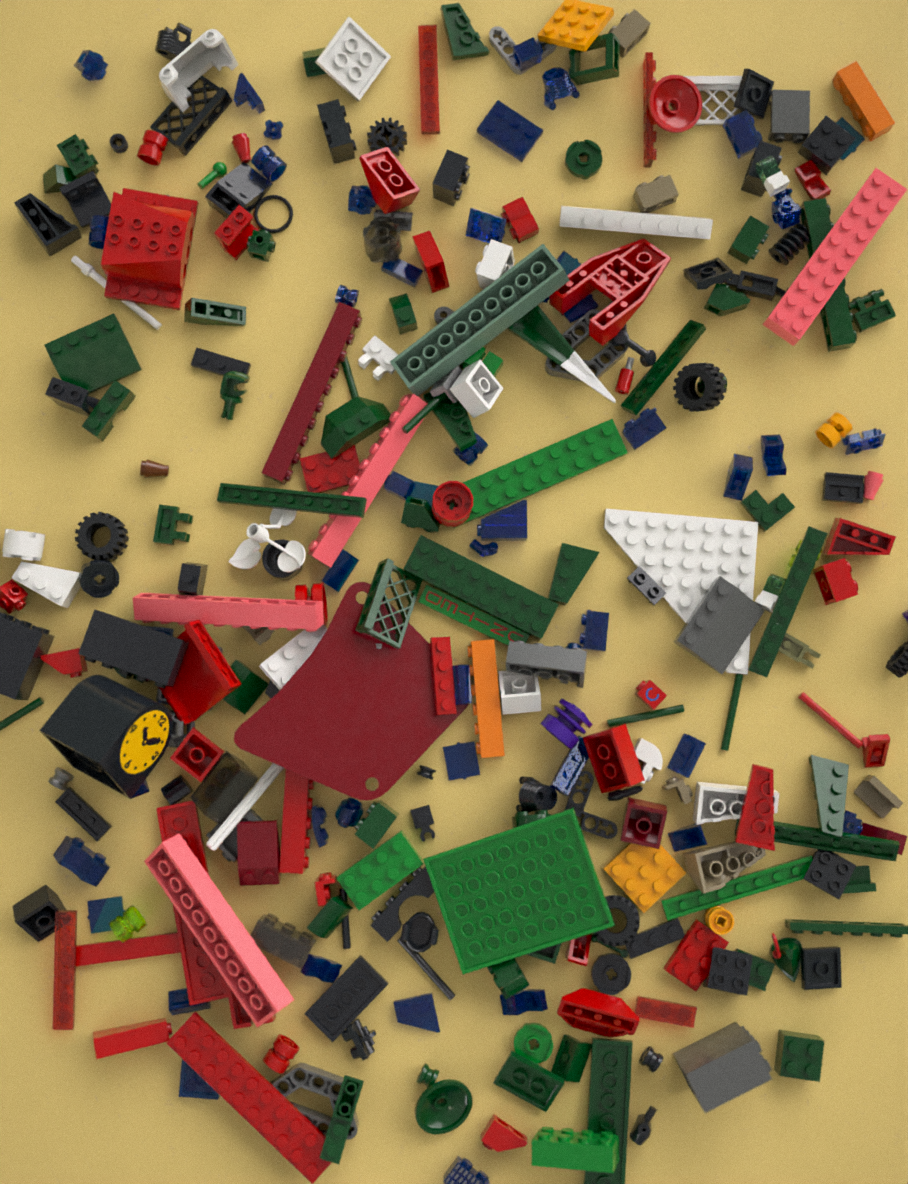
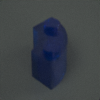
M66 836L53 856L60 865L72 871L80 880L97 887L110 868L105 862L106 857L84 845L85 842L80 838L74 837L73 839Z

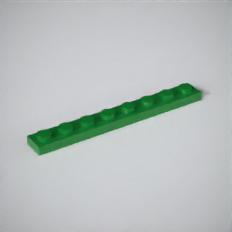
M804 856L732 878L723 888L702 893L700 889L663 899L661 904L666 920L675 919L802 880L813 860L812 856Z

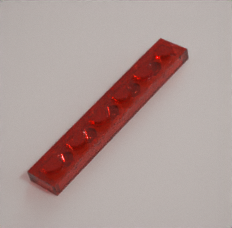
M418 25L421 135L440 134L437 25Z
M645 52L643 60L644 167H651L653 160H656L657 149H654L657 132L653 131V125H656L651 117L648 106L650 92L656 84V77H653V72L656 71V60H653V52Z
M57 910L55 912L53 1030H73L75 1027L77 910Z

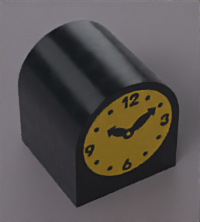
M93 675L82 680L71 690L39 731L73 768L131 799L165 753L172 736L173 718L170 710L164 705L104 675Z

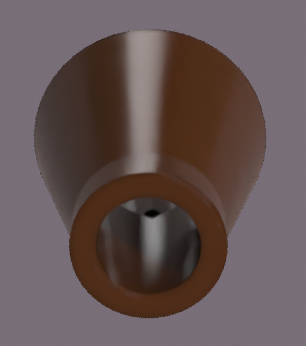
M148 459L146 461L142 460L140 476H145V478L168 477L169 465H163Z

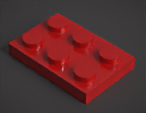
M355 445L333 459L326 452L300 458L308 492L322 493L350 486V479L357 475L360 470Z
M696 919L663 969L694 991H697L709 974L713 947L725 949L729 942Z

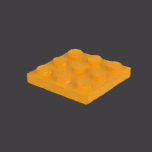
M564 0L539 32L538 40L586 52L613 17L614 10L611 7L588 2Z
M629 843L603 868L643 913L686 874L685 870L661 844L660 849Z

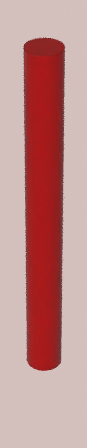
M802 692L798 696L801 701L856 748L859 749L863 745V742L808 695Z

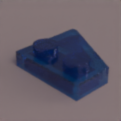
M432 992L393 1002L398 1023L437 1033L440 1032Z

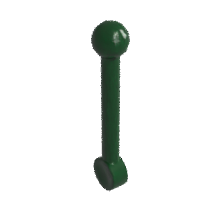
M595 935L591 936L592 942H598L620 953L624 958L628 956L626 949L621 950L617 947L603 944Z

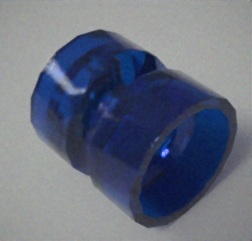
M267 145L258 149L251 160V163L259 171H262V174L270 182L279 179L287 167V164L279 156H276V153Z
M103 215L90 217L89 227L91 232H89L88 244L91 247L97 249L104 248L109 217Z
M475 433L476 444L460 452L457 446L453 449L456 456L469 466H472L478 459L477 454H482L488 447L487 442L477 433Z

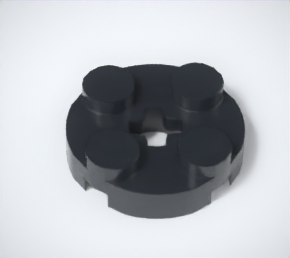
M102 559L93 560L81 567L79 583L82 590L90 594V596L103 598L109 596L115 587L117 588L119 573L110 561ZM97 575L104 576L99 583L97 580H94Z
M606 953L598 956L597 960L593 963L591 977L595 986L601 992L608 995H616L630 984L631 969L622 956L615 953ZM610 969L617 973L616 976H612V979H609L606 974Z

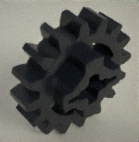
M383 117L381 123L376 120V126H370L371 132H367V137L369 138L367 142L370 145V151L373 152L388 147L393 154L399 156V150L404 151V145H407V132L404 131V125L399 126L398 120L393 123L391 117L388 121H385ZM385 134L389 137V143H387Z

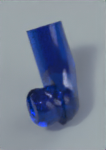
M474 539L469 545L482 557L494 555L498 551V544L495 542L482 545Z

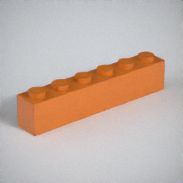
M494 639L471 641V646H468V657H472L473 665H469L470 677L474 676L475 683L471 684L472 696H476V703L473 704V715H477L478 723H474L475 735L479 734L480 741L476 742L477 754H481V758L505 756Z

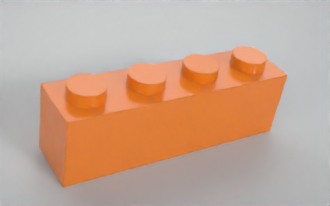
M855 61L837 71L832 80L834 88L842 95L844 104L850 108L852 116L860 124L864 136L868 137L871 142L889 132L895 122L858 62Z

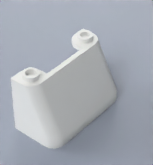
M216 29L206 31L160 71L159 79L162 89L182 112L190 107L187 103V96L189 97L191 94L187 88L210 68L215 66L220 71L221 67L226 66L232 71L238 66L224 36Z

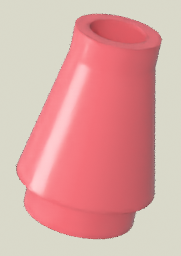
M868 471L864 478L863 498L874 500L884 481L882 479L883 474Z

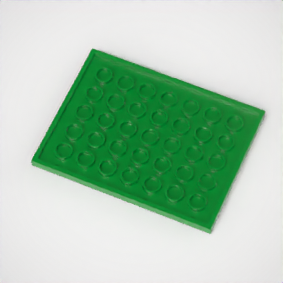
M574 808L423 859L462 974L615 925Z

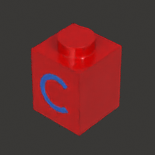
M642 680L635 688L638 690L635 695L651 710H654L667 696L651 680L646 682Z

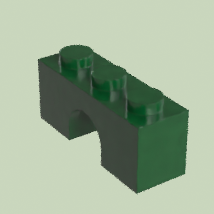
M115 380L82 427L104 441L114 427L112 421L120 410L126 411L136 395Z

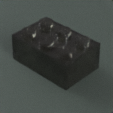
M226 751L190 798L206 817L222 825L235 807L242 801L249 789L254 786L258 777L241 759Z
M264 914L258 919L250 935L259 948L301 969L316 942L313 939L314 936L306 931L301 933L295 930L296 926L286 922L284 924L278 921L279 918L273 914Z

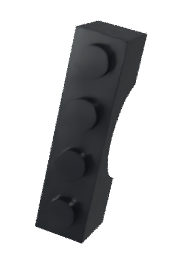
M426 866L416 869L412 874L414 878L409 883L405 881L399 887L400 893L396 897L392 895L386 901L385 905L387 907L382 912L378 910L372 916L373 922L370 926L387 942L402 927L399 918L401 904L409 897L424 896L429 898L434 893Z

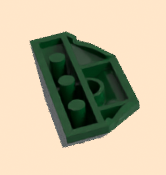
M356 396L325 416L321 446L329 457L333 459L388 424L391 413L383 403Z

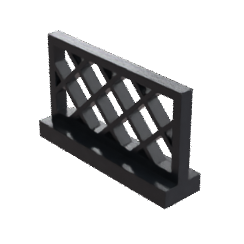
M201 76L187 88L192 101L187 103L190 107L192 106V113L183 114L180 110V115L171 116V112L174 109H179L171 102L150 126L153 131L164 135L168 142L185 156L232 102L226 89L223 87L219 88L204 76ZM198 80L203 82L202 88L194 89V85ZM207 92H217L212 98L207 96ZM204 93V99L195 100V94ZM205 104L201 111L196 112V105ZM193 118L189 125L184 126V119ZM180 120V127H171L172 121ZM168 122V129H158L162 123ZM181 132L176 141L172 139V133Z

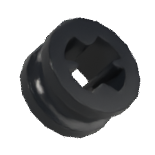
M122 134L111 136L109 143L116 153H124L128 148L126 138ZM120 141L122 145L118 147L116 142Z
M420 765V771L417 774L433 780L434 777L432 775L436 770Z

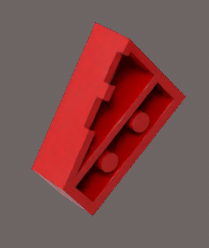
M835 518L822 554L890 555L896 536L842 518Z

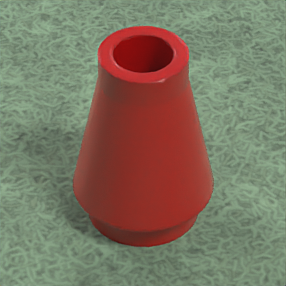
M239 133L232 136L233 141L231 143L240 162L248 163L252 161L250 138L247 137V134Z

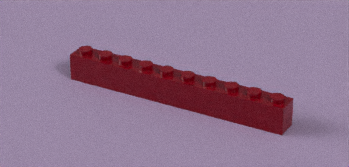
M341 302L338 303L261 472L265 477L283 485L286 484V481L291 480L293 475L292 468L294 464H298L301 457V448L306 446L309 439L307 435L316 425L317 420L315 417L317 413H321L324 407L323 400L325 395L328 396L332 389L330 384L333 378L336 379L339 374V364L344 362L347 356L346 349L354 341V331L362 323L363 318H361L360 310Z

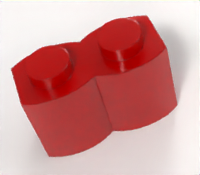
M523 197L502 206L501 217L504 223H508L511 227L509 232L513 240L516 239L518 243H521L539 234V227Z

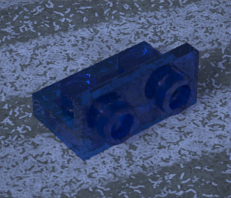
M655 407L651 410L649 408L645 409L639 414L641 417L636 420L632 418L624 424L625 428L622 433L634 450L666 430V426L657 415Z
M586 610L585 614H582L581 625H584V633H580L579 644H582V649L606 651L609 613Z

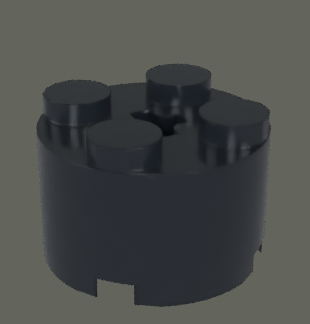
M283 539L275 540L274 542L286 548L290 541ZM269 543L262 555L265 570L280 580H289L295 577L301 571L303 565L293 572L287 573L282 571L278 567V557L283 551Z

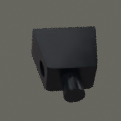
M192 562L182 563L178 592L182 595H203L208 565Z

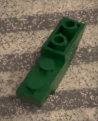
M344 1075L320 1159L336 1164L340 1163L363 1086V1080Z

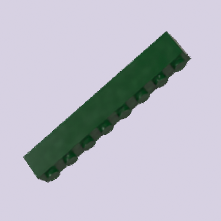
M826 198L805 201L799 208L802 225L809 232L808 238L810 243L806 245L809 259L834 226L833 222L830 221L831 209L830 205L826 202ZM845 277L820 311L828 352L851 348L857 340L856 331L853 330L852 326L853 315L852 312H849L848 307L849 296L845 293L844 288L846 284Z

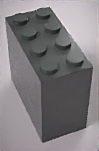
M737 1022L673 1053L690 1090L705 1113L772 1080L769 1073L772 1069L768 1061L760 1054L762 1049L758 1041L750 1035L744 1026L740 1027Z

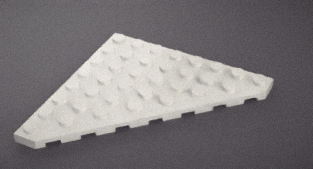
M605 509V531L611 535L616 544L634 562V565L637 568L640 566L666 592L663 598L685 623L714 580L719 576L736 586L753 600L758 522ZM750 634L725 671L727 673L748 674Z

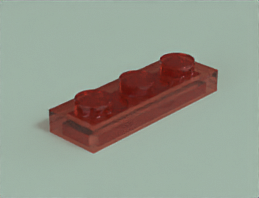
M637 995L635 1013L639 1018L694 1028L696 1006Z

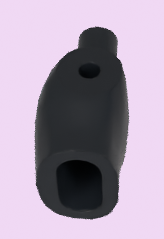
M650 1106L645 1114H640L637 1117L630 1133L631 1140L640 1146L650 1137L652 1131L650 1121L657 1111L655 1107Z

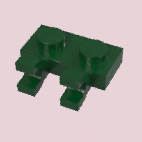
M159 504L153 542L174 545V540L189 542L190 534L177 532L176 528L178 521L192 524L193 516L188 513H179V507Z

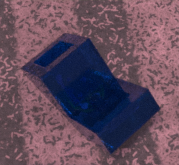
M780 434L761 435L762 462L766 475H786L787 468L783 460L784 443Z
M544 989L522 990L507 1000L503 994L500 995L503 1015H520L527 1011H545L548 1009Z

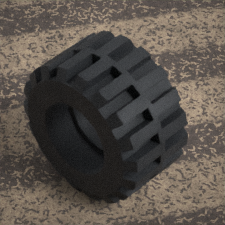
M692 363L689 366H684L682 368L683 371L677 373L679 377L674 379L676 386H673V390H676L674 396L679 399L677 403L683 405L682 408L685 410L689 409L691 412L714 409L715 406L721 404L720 400H723L725 397L723 393L727 391V388H724V384H727V382L723 380L725 376L723 372L719 373V367H714V364ZM698 377L703 380L705 385L702 397H699L695 390V383Z
M98 512V514L90 513L91 517L85 516L83 518L85 521L78 523L80 529L75 531L78 534V537H75V541L79 543L77 547L82 550L81 553L93 560L102 559L110 561V559H117V555L121 556L123 554L122 549H126L128 546L125 542L129 541V537L126 536L128 531L124 528L123 522L111 514ZM102 527H108L111 532L109 542L105 546L97 548L93 541L95 532Z
M618 895L607 896L605 898L609 909L615 908L624 912L627 924L618 933L603 929L593 934L603 944L613 947L623 946L632 941L640 926L639 913L634 904L627 898Z

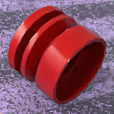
M447 481L436 488L432 499L434 518L446 527H457L468 520L473 507L471 490L459 481ZM450 503H454L453 510L449 509Z

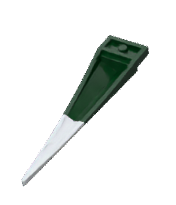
M538 305L507 328L510 332L601 395L616 403L615 398L584 363Z

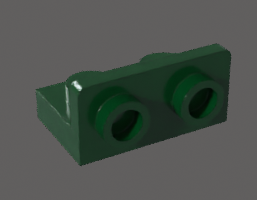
M75 134L57 145L77 179L91 170H94L95 173L99 172L96 167L99 163L93 154L89 155L87 150L90 148L84 139L80 140Z

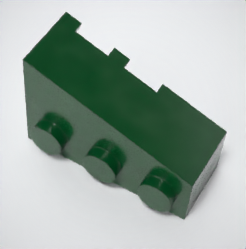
M562 543L548 599L555 603L566 605L600 552Z

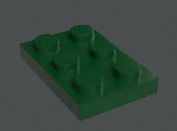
M511 1050L496 1075L493 1084L547 1112L563 1087L565 1079Z

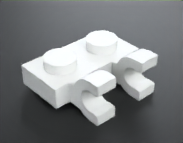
M374 335L363 348L365 354L359 358L358 365L365 369L374 360L380 366L372 373L374 374L373 377L379 381L386 372L392 375L395 371L390 361L398 356V354Z

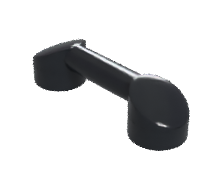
M620 330L610 340L614 346L625 344L641 355L640 362L643 366L650 367L655 364L656 353L653 350L647 351L631 340L626 331Z

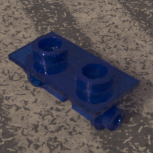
M874 428L863 431V438L860 437L859 433L847 435L842 439L843 445H847L845 454H857L863 450L876 449L883 445L886 434H882L880 429Z

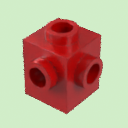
M11 579L0 586V607L9 614L16 610L20 611L25 607L29 594Z

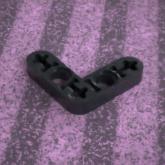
M580 771L575 777L564 811L574 808L576 816L580 818L581 814H584L580 826L582 830L606 839L614 838L618 832L615 823L584 811L594 778L590 772ZM585 774L590 779L589 783L585 782L583 787L587 788L586 792L581 789H575L576 785L581 787L582 781L579 778ZM576 792L583 794L584 799L581 803L573 801V795ZM589 817L594 818L596 822L595 826L591 829L585 826V820ZM599 820L603 821L601 823L602 826L608 827L611 824V828L614 830L613 833L609 832L608 835H605L606 831L600 828L599 832H596L599 827Z

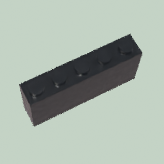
M94 609L78 654L85 656L84 660L92 663H96V660L102 662L101 666L113 670V667L120 669L119 672L130 676L133 673L137 675L136 679L148 682L150 679L155 681V686L166 688V686H174L189 642Z

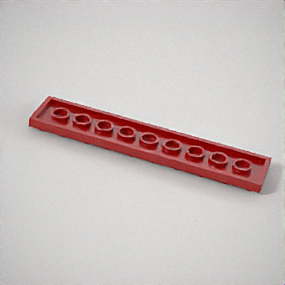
M196 800L156 808L162 842L180 834L204 870L209 874ZM173 905L189 1004L195 1005L228 998L224 978Z
M196 1011L166 1043L310 1183L313 1184L332 1163L320 1159L326 1136Z

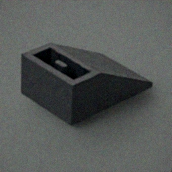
M243 162L216 182L205 198L213 209L225 218H228L238 205L250 213L273 184Z

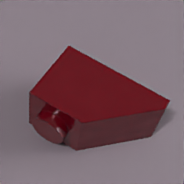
M863 822L859 835L899 841L898 854H903L907 840L906 835Z

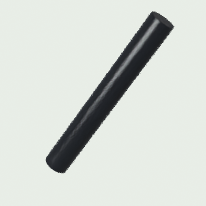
M340 888V896L348 903L347 893L343 888ZM348 914L341 922L343 949L351 948Z

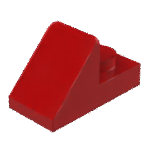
M876 734L863 737L861 741L863 742L862 751L865 768L885 766L890 744L889 735Z

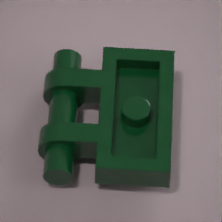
M883 289L872 290L868 292V295L861 298L858 296L849 302V310L854 308L858 310V312L853 314V319L859 332L893 319L896 316L889 299L882 302L880 300V297L884 296ZM872 302L873 306L866 308L864 304Z

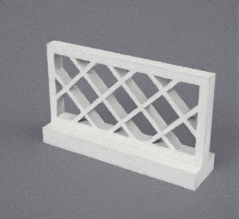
M684 76L690 79L699 91H705L710 96L704 103L702 102V108L710 116L706 120L699 118L695 125L749 124L750 114L744 112L745 119H737L733 113L738 108L730 112L724 106L730 98L735 103L736 98L733 94L738 91L742 76ZM718 91H724L728 95L722 103L715 97ZM711 98L719 105L713 113L705 105ZM720 108L728 114L724 120H719L714 115Z

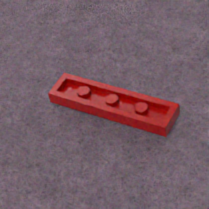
M450 637L430 638L436 715L457 714Z

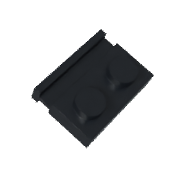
M824 473L822 501L863 503L864 475Z

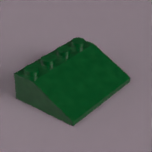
M114 313L44 344L61 380L87 389L89 391L88 394L112 384L115 380H121L142 370Z

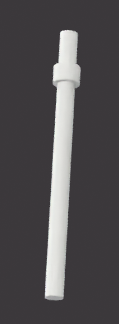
M76 255L72 257L71 262L78 266L83 274L87 277L90 276L104 288L106 287L107 280L98 274L93 266L83 262ZM121 301L156 330L162 326L160 322L136 303Z

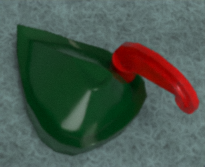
M772 933L773 944L770 947V955L777 967L795 983L801 965L802 945L800 941L792 937L777 940L776 935Z

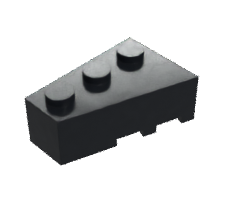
M339 99L317 105L333 163L337 164L354 159V151H357L354 139L351 140L350 137L352 133L349 122L346 123L344 118L347 116L344 105L340 106Z
M31 193L14 202L19 215L49 256L82 238L76 225H72L62 215L54 212L48 205Z

